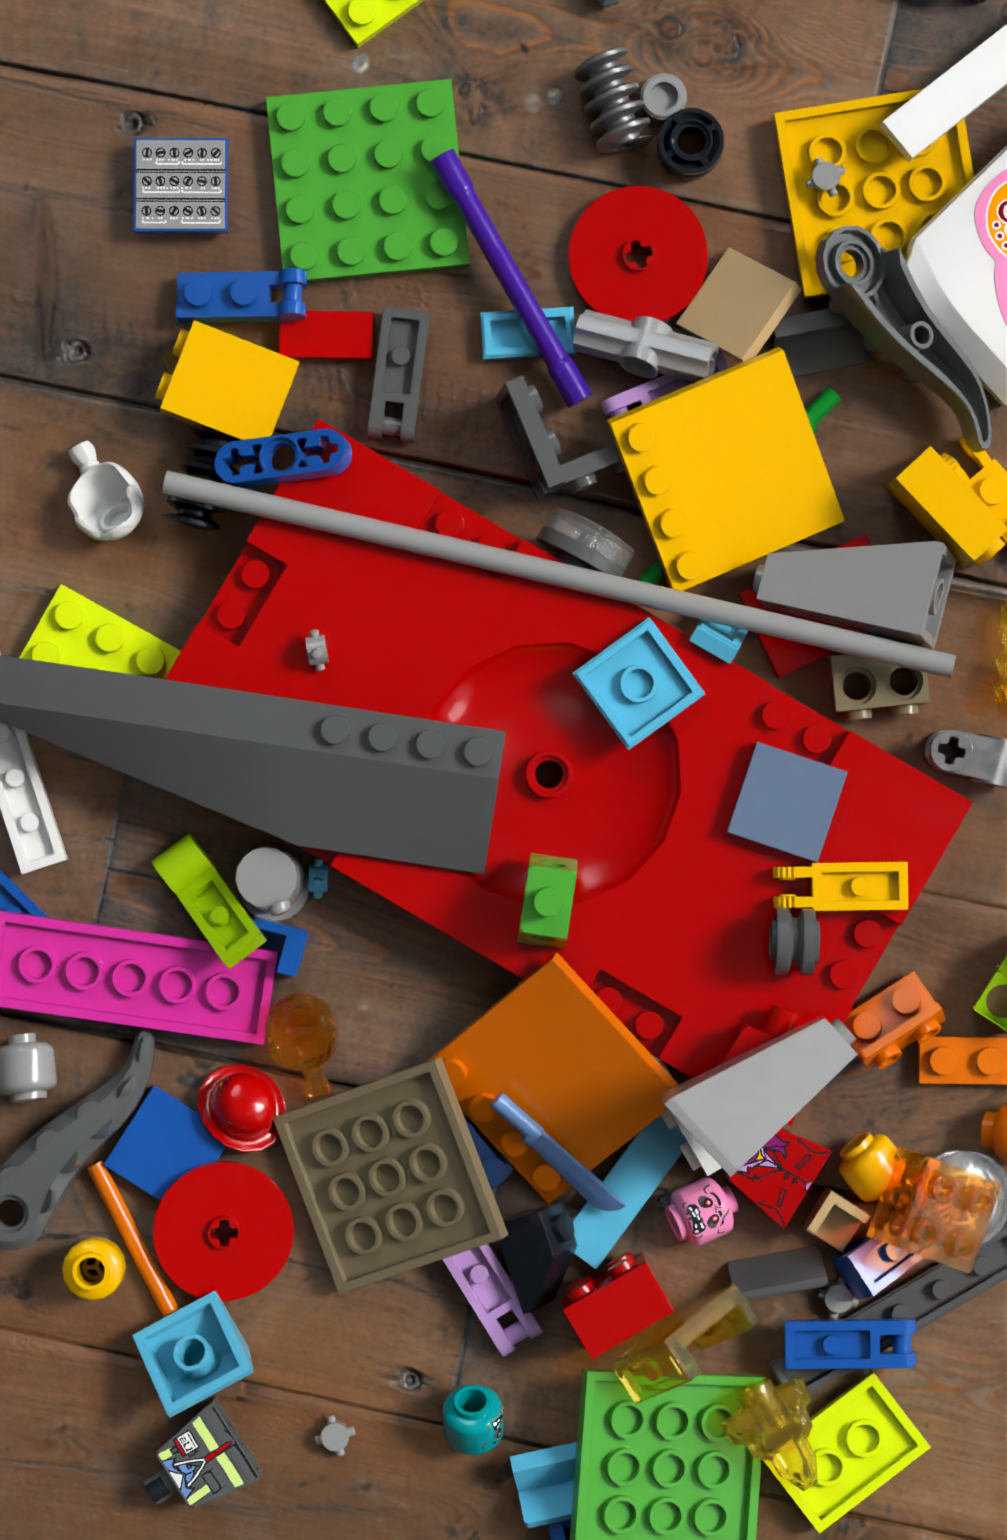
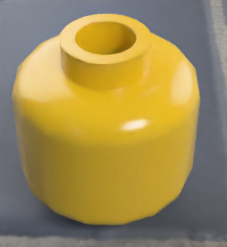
M868 1131L863 1132L852 1139L841 1150L840 1156L842 1160L839 1164V1173L862 1201L872 1202L881 1199L883 1203H887L896 1198L905 1189L906 1185L903 1183V1180L908 1173V1161L886 1135H871Z
M98 1236L84 1238L76 1243L65 1256L62 1266L63 1279L70 1292L81 1299L91 1301L104 1299L112 1294L123 1281L126 1271L125 1257L118 1245L108 1238ZM91 1258H96L94 1264H89ZM100 1263L103 1264L104 1269H105L104 1271H103V1269L100 1267ZM95 1269L98 1274L93 1273L91 1270Z

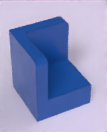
M253 916V921L267 939L258 948L278 950L275 970H277V973L296 977L299 973L310 930Z

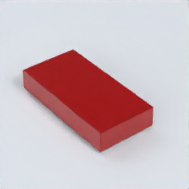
M306 311V319L302 321L280 322L279 354L292 359L373 360L374 313L359 311Z

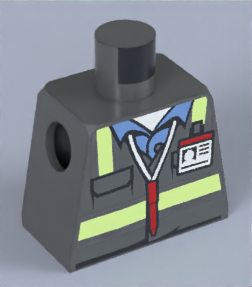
M215 1396L158 1447L155 1453L164 1468L145 1479L143 1483L148 1494L157 1505L180 1492L190 1508H195L261 1479L263 1469Z

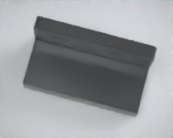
M830 308L783 317L771 334L773 349L779 347L784 350L793 378L865 364L871 360L870 351L863 345L864 336L845 315L835 314Z

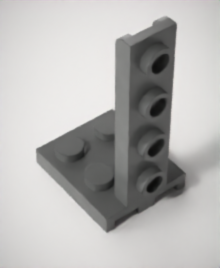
M523 375L505 382L495 396L496 403L537 501L553 495L558 490L570 486L572 493L598 483L596 475L613 469L615 476L626 473L615 443L560 465L556 457L561 455L558 439L551 428L545 430L539 416V412L543 411L541 398L533 384L527 386Z

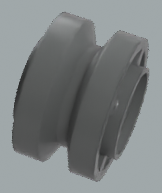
M775 908L774 919L770 920L769 962L773 963L774 975H787L790 967L796 966L801 976H813L815 964H818L820 954V923L816 921L815 909L802 908L798 917L793 918L788 908Z

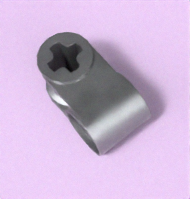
M940 730L927 738L924 745V757L933 769L968 777V780L1007 788V739L985 734L976 735L958 730ZM949 739H951V747L958 749L957 757L948 758L946 763H944L945 755L938 752L939 744H947Z

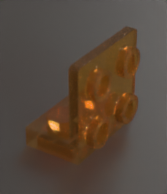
M898 1147L894 1156L890 1182L879 1198L866 1236L970 1273L996 1204L1001 1185L931 1157Z

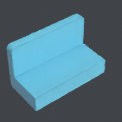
M577 1442L510 1456L523 1520L527 1528L571 1519Z

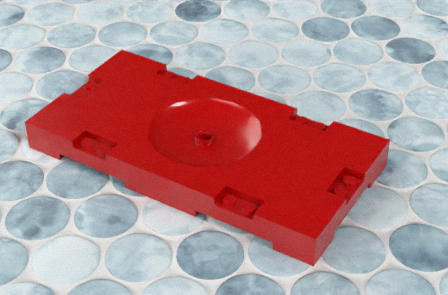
M320 419L317 420L312 430L332 429L342 435L352 448L350 465L344 472L336 476L280 483L274 493L275 496L564 563L525 539H520L450 498L438 488ZM330 442L327 443L326 451L311 453L305 448V445L303 446L307 456L317 455L326 462H330V454L338 452V449ZM264 517L259 518L246 540L247 544L165 680L506 731L484 874L311 847H299L522 979L529 976L557 952L649 1053L691 1078L717 1066L743 1023L763 1030L772 1004L799 1014L794 1028L821 1015L829 1023L838 1018L844 1024L853 1009L852 1005L899 925L903 924L973 804L972 801L851 730L844 729L769 685L767 681L732 661L729 664L689 640V635L635 604ZM650 617L705 692V695L630 750H627L572 673ZM313 629H318L319 635H325L329 663H324L325 669L322 671H316L315 665H309L305 637H310L309 631ZM756 742L848 772L818 862L726 832ZM551 761L560 766L563 777L558 786L545 788L537 782L535 771L543 762ZM530 853L578 860L569 929L564 949L517 942ZM908 862V910L815 911L816 921L820 923L819 962L815 964L813 976H801L796 966H791L787 975H774L773 963L769 962L770 920L774 919L775 914L773 897H778L780 894L811 896V877L780 880L779 878H773V867H811V863ZM788 908L793 918H797L802 908Z

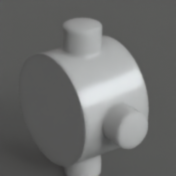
M822 157L815 159L813 162L816 167L812 172L811 179L806 181L808 189L815 188L819 192L828 193L829 197L837 195L836 187L840 181V176L846 173L843 165L837 167L831 162H824Z
M313 629L309 631L310 637H305L309 665H315L316 671H322L325 669L324 663H329L325 635H319V630Z
M840 1277L837 1283L829 1285L826 1289L820 1288L818 1291V1298L824 1299V1303L830 1310L828 1316L835 1319L838 1318L839 1313L846 1312L850 1307L856 1308L859 1300L853 1297L844 1279Z
M335 1415L326 1417L327 1424L324 1426L321 1435L315 1436V1442L317 1446L323 1444L326 1449L335 1451L338 1457L345 1454L344 1448L348 1444L349 1437L355 1436L356 1431L354 1426L347 1427L345 1423L336 1420Z

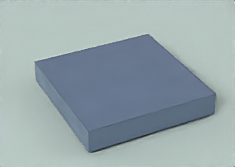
M756 742L726 832L818 862L848 772Z

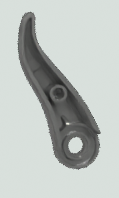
M842 226L827 233L818 244L815 261L818 277L822 286L831 297L829 301L831 311L835 314L845 315L864 336L863 345L866 349L886 355L901 367V376L905 380L912 383H922L949 405L957 417L963 436L972 452L978 453L989 449L992 428L987 399L980 378L966 354L929 308L909 271L900 248L885 250L869 231L859 226ZM844 252L850 254L856 263V272L853 277L846 275L841 268L840 259Z
M139 1027L136 1031L130 1056L116 1076L44 1125L25 1141L0 1167V1204L5 1200L12 1199L18 1201L24 1209V1218L19 1225L8 1226L0 1220V1249L18 1250L28 1247L44 1233L52 1223L66 1193L85 1164L129 1119L138 1107L148 1086L154 1062L155 1036L151 1028Z

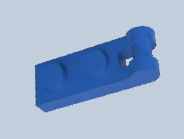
M285 268L280 271L178 273L176 319L179 323H193L194 320L200 323L302 321L306 319V303L302 301V289L307 287V272L298 268ZM284 290L283 300L278 303H272V291Z
M915 1318L783 1320L785 1369L916 1367V1352L911 1351V1334H916ZM880 1335H892L893 1351L880 1352Z

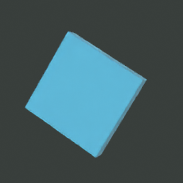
M650 617L572 673L627 750H630L705 695V692Z

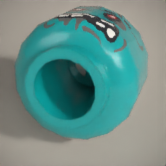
M477 1384L458 1387L448 1395L443 1404L442 1414L443 1433L448 1444L456 1451L466 1455H480L496 1447L503 1436L504 1430L503 1405L499 1396L492 1389Z

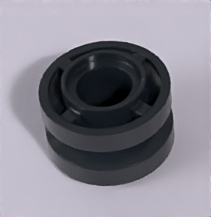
M698 108L681 109L670 115L660 129L657 142L659 160L663 167L675 177L685 180L702 178L717 166L724 148V134L719 122L710 113ZM685 134H695L702 140L703 149L697 154H686L679 148L678 139Z

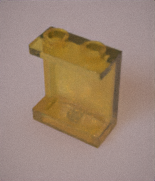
M735 1283L680 1307L611 1363L610 1366L635 1404H638L688 1383L702 1372L687 1349L689 1344L694 1342L699 1350L707 1349L754 1328L759 1323V1320L750 1308L747 1299L740 1293Z

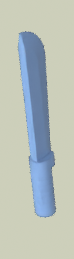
M503 1092L493 1099L490 1107L523 1135L522 1140L528 1146L533 1147L592 1206L604 1211H616L626 1206L618 1195L548 1135L542 1126L512 1102Z

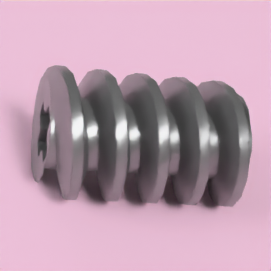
M626 47L609 49L589 57L573 73L576 81L585 83L580 87L579 94L582 99L591 100L584 110L588 117L597 118L591 123L590 129L593 134L603 135L595 144L597 150L603 153H619L636 149L655 138L654 135H640V130L651 122L649 118H635L634 113L642 108L645 103L644 100L629 99L628 95L637 90L639 84L638 82H624L623 77L634 70L631 64H618L617 60L628 53Z

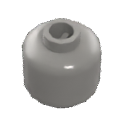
M36 1033L8 1036V1045L0 1047V1094L9 1096L10 1103L47 1099V1091L52 1090L57 1085L53 1046L46 1042H36Z

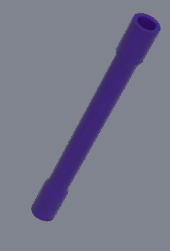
M454 149L448 150L429 162L449 199L455 203L546 363L548 373L567 407L571 408L593 395L574 360L567 355L474 190L473 182Z

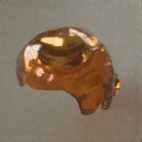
M296 993L278 1000L268 1013L265 1022V1034L269 1056L277 1065L283 1068L301 1071L305 1097L325 1096L330 1094V1084L322 1072L323 1064L333 1056L337 1046L339 1030L337 1016L332 1007L323 999L306 993Z

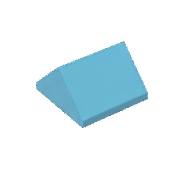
M216 1291L203 1296L132 1335L164 1409L170 1418L254 1373L249 1346Z

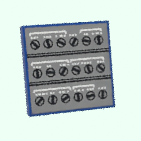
M134 138L133 231L135 234H228V138Z

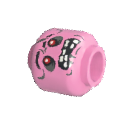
M703 1177L676 1189L670 1196V1205L665 1208L669 1225L679 1241L686 1239L693 1246H701L728 1234L734 1226L733 1213L739 1210L737 1200L728 1185L721 1187L710 1177Z

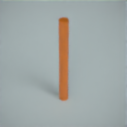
M101 1160L86 1169L162 1317L165 1318L178 1311L179 1307L108 1168L104 1165V1160Z

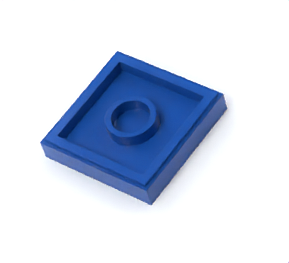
M154 1085L104 1165L153 1197L161 1200L165 1191L179 1176L196 1166L218 1161L226 1146L210 1134L202 1123L198 1111L159 1086Z

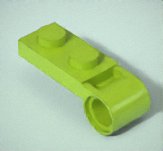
M190 833L186 834L151 861L159 875L177 895L217 955L229 969L267 941L227 882Z

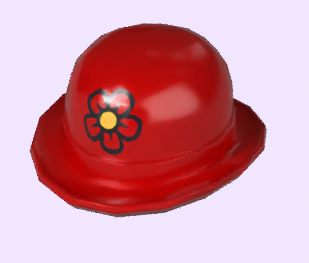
M243 1064L222 1066L206 1077L198 1092L197 1108L202 1123L210 1134L227 1148L242 1153L260 1152L274 1144L278 1139L279 1134L273 1119L287 1111L283 1094L274 1080L258 1068Z

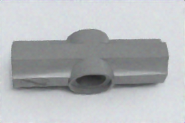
M585 310L583 314H580L575 326L573 340L574 351L619 362L620 366L627 372L643 378H655L658 376V373L692 382L700 381L714 375L720 352L718 343L673 332L666 323L653 317L638 316L633 322L590 310Z

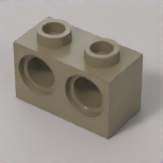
M849 654L831 655L826 658L832 713L844 712V721L873 718L872 709L890 708L891 716L918 714V705L930 702L928 678L925 672ZM896 669H904L913 677V689L908 695H899L890 686V676ZM849 674H858L867 683V693L861 700H852L843 691L844 679Z

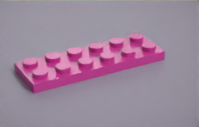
M0 910V1007L264 1045L278 950L257 948L229 969L222 962L208 940Z

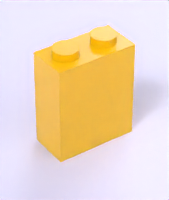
M195 320L190 331L181 329L172 351V355L179 357L173 375L164 372L155 395V399L162 401L160 413L195 427L217 433L233 441L272 436L297 372L299 361Z
M931 446L887 486L888 490L938 542L946 545L962 568L972 562H975L980 567L1005 545L1000 537L1007 531V526Z

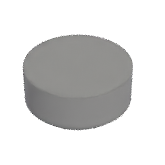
M660 73L650 77L644 83L640 94V100H644L645 103L642 110L651 120L664 123L670 115L685 109L687 91L682 81L676 76L667 73Z

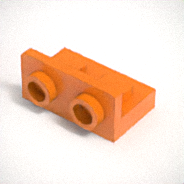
M912 971L851 1011L844 1025L856 1037V1040L850 1046L856 1051L858 1058L867 1071H870L876 1066L879 1069H883L896 1062L902 1056L901 1050L917 1040L918 1043H923L933 1038L942 1029L940 1024L945 1022L946 1018L939 1003L934 1001L916 973Z

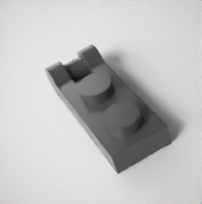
M383 307L367 438L382 439V435L400 437V442L414 443L430 312ZM386 403L404 405L402 418L386 417Z

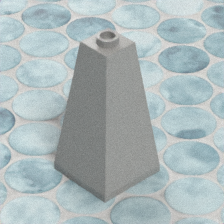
M937 541L768 553L765 565L760 564L756 570L753 591L758 593L756 599L768 608L934 650L957 560L944 543Z
M821 1015L669 1089L661 1098L672 1114L725 1172L732 1177L858 1055L850 1046L856 1040V1037L838 1018L829 1023Z

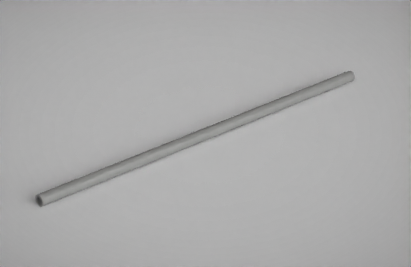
M167 471L163 483L162 494L947 678H951L956 655L177 472Z

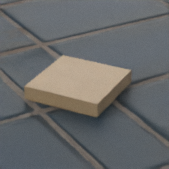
M729 247L676 324L683 331L696 338L718 343L719 351L742 363L756 357L802 288L795 281Z

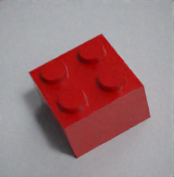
M631 1251L625 1252L606 1264L608 1268L607 1273L595 1280L588 1274L565 1288L567 1296L562 1298L563 1311L591 1360L674 1312L669 1297L643 1252L636 1256H633Z

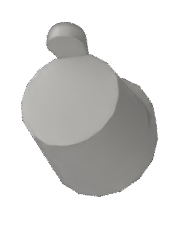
M271 841L255 844L242 854L236 864L234 881L237 893L243 904L253 915L281 921L289 919L299 912L306 902L309 892L308 877L303 861L295 850L285 844Z

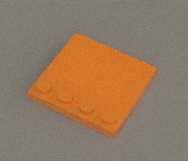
M557 952L427 1060L430 1061L442 1057L461 1110L548 1204L570 1188L571 1185L533 1147L528 1146L522 1140L523 1135L490 1107L491 1102L499 1093L503 1092L509 1097L512 1102L542 1126L548 1135L591 1171L666 1112L668 1108L664 1105L661 1096L669 1089L679 1085Z

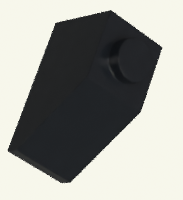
M563 1201L518 1212L503 1220L508 1236L499 1240L523 1314L530 1313L555 1299L578 1246L574 1236V1224L566 1212Z

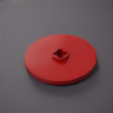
M623 187L608 192L595 200L580 216L570 239L568 251L569 270L579 295L595 312L633 322L638 316L653 317L664 322L683 311L702 286L708 265L706 236L692 210L674 195L654 187ZM638 244L641 251H650L651 256L646 258L645 267L638 268L635 262L627 263L625 257L631 254L632 245Z
M235 1161L205 1163L179 1176L163 1194L153 1221L155 1251L163 1270L169 1278L181 1289L199 1298L216 1291L222 1301L245 1298L267 1286L284 1267L289 1257L294 1237L292 1212L279 1186L257 1168ZM220 1220H228L230 1228H236V1233L228 1234L227 1242H219L216 1234H210L211 1229L219 1227Z

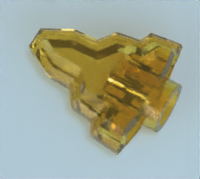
M799 1376L776 1387L769 1377L756 1382L740 1392L736 1397L742 1407L720 1424L732 1443L735 1445L744 1444L756 1459L771 1461L780 1477L802 1491L818 1483L816 1455L807 1440L813 1426L806 1409L811 1401V1397L802 1377Z

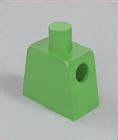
M530 853L517 942L564 949L569 929L578 860Z

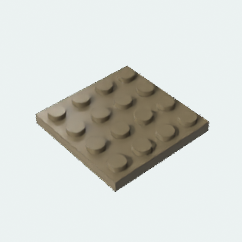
M442 1057L274 1117L275 1126L339 1294L501 1240L508 1236Z

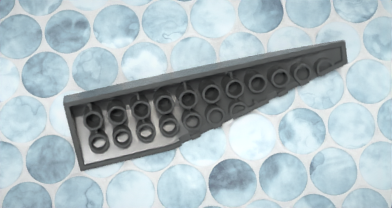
M0 655V721L297 846L467 872L485 873L506 731Z

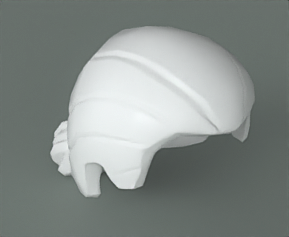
M88 440L79 443L68 451L71 461L80 469L81 474L70 490L67 500L68 506L75 515V523L81 531L95 540L113 541L121 539L131 533L142 518L144 498L141 489L131 474L122 466L113 462L99 463L95 448Z

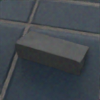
M817 1246L732 1260L727 1265L732 1294L738 1302L818 1288L828 1284L821 1252Z

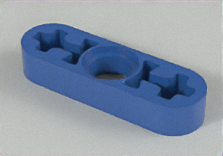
M318 429L229 442L217 452L214 466L218 476L228 484L249 488L339 475L351 463L352 448L350 443L335 430ZM330 442L338 449V452L330 454V462H326L317 455L307 456L303 446L305 445V448L311 453L326 451L327 443ZM282 447H292L294 461L291 466L282 471L275 470L272 464L275 452ZM238 455L249 462L260 461L262 467L260 469L255 464L243 465L240 467V474L238 475L229 468L230 465L237 463Z

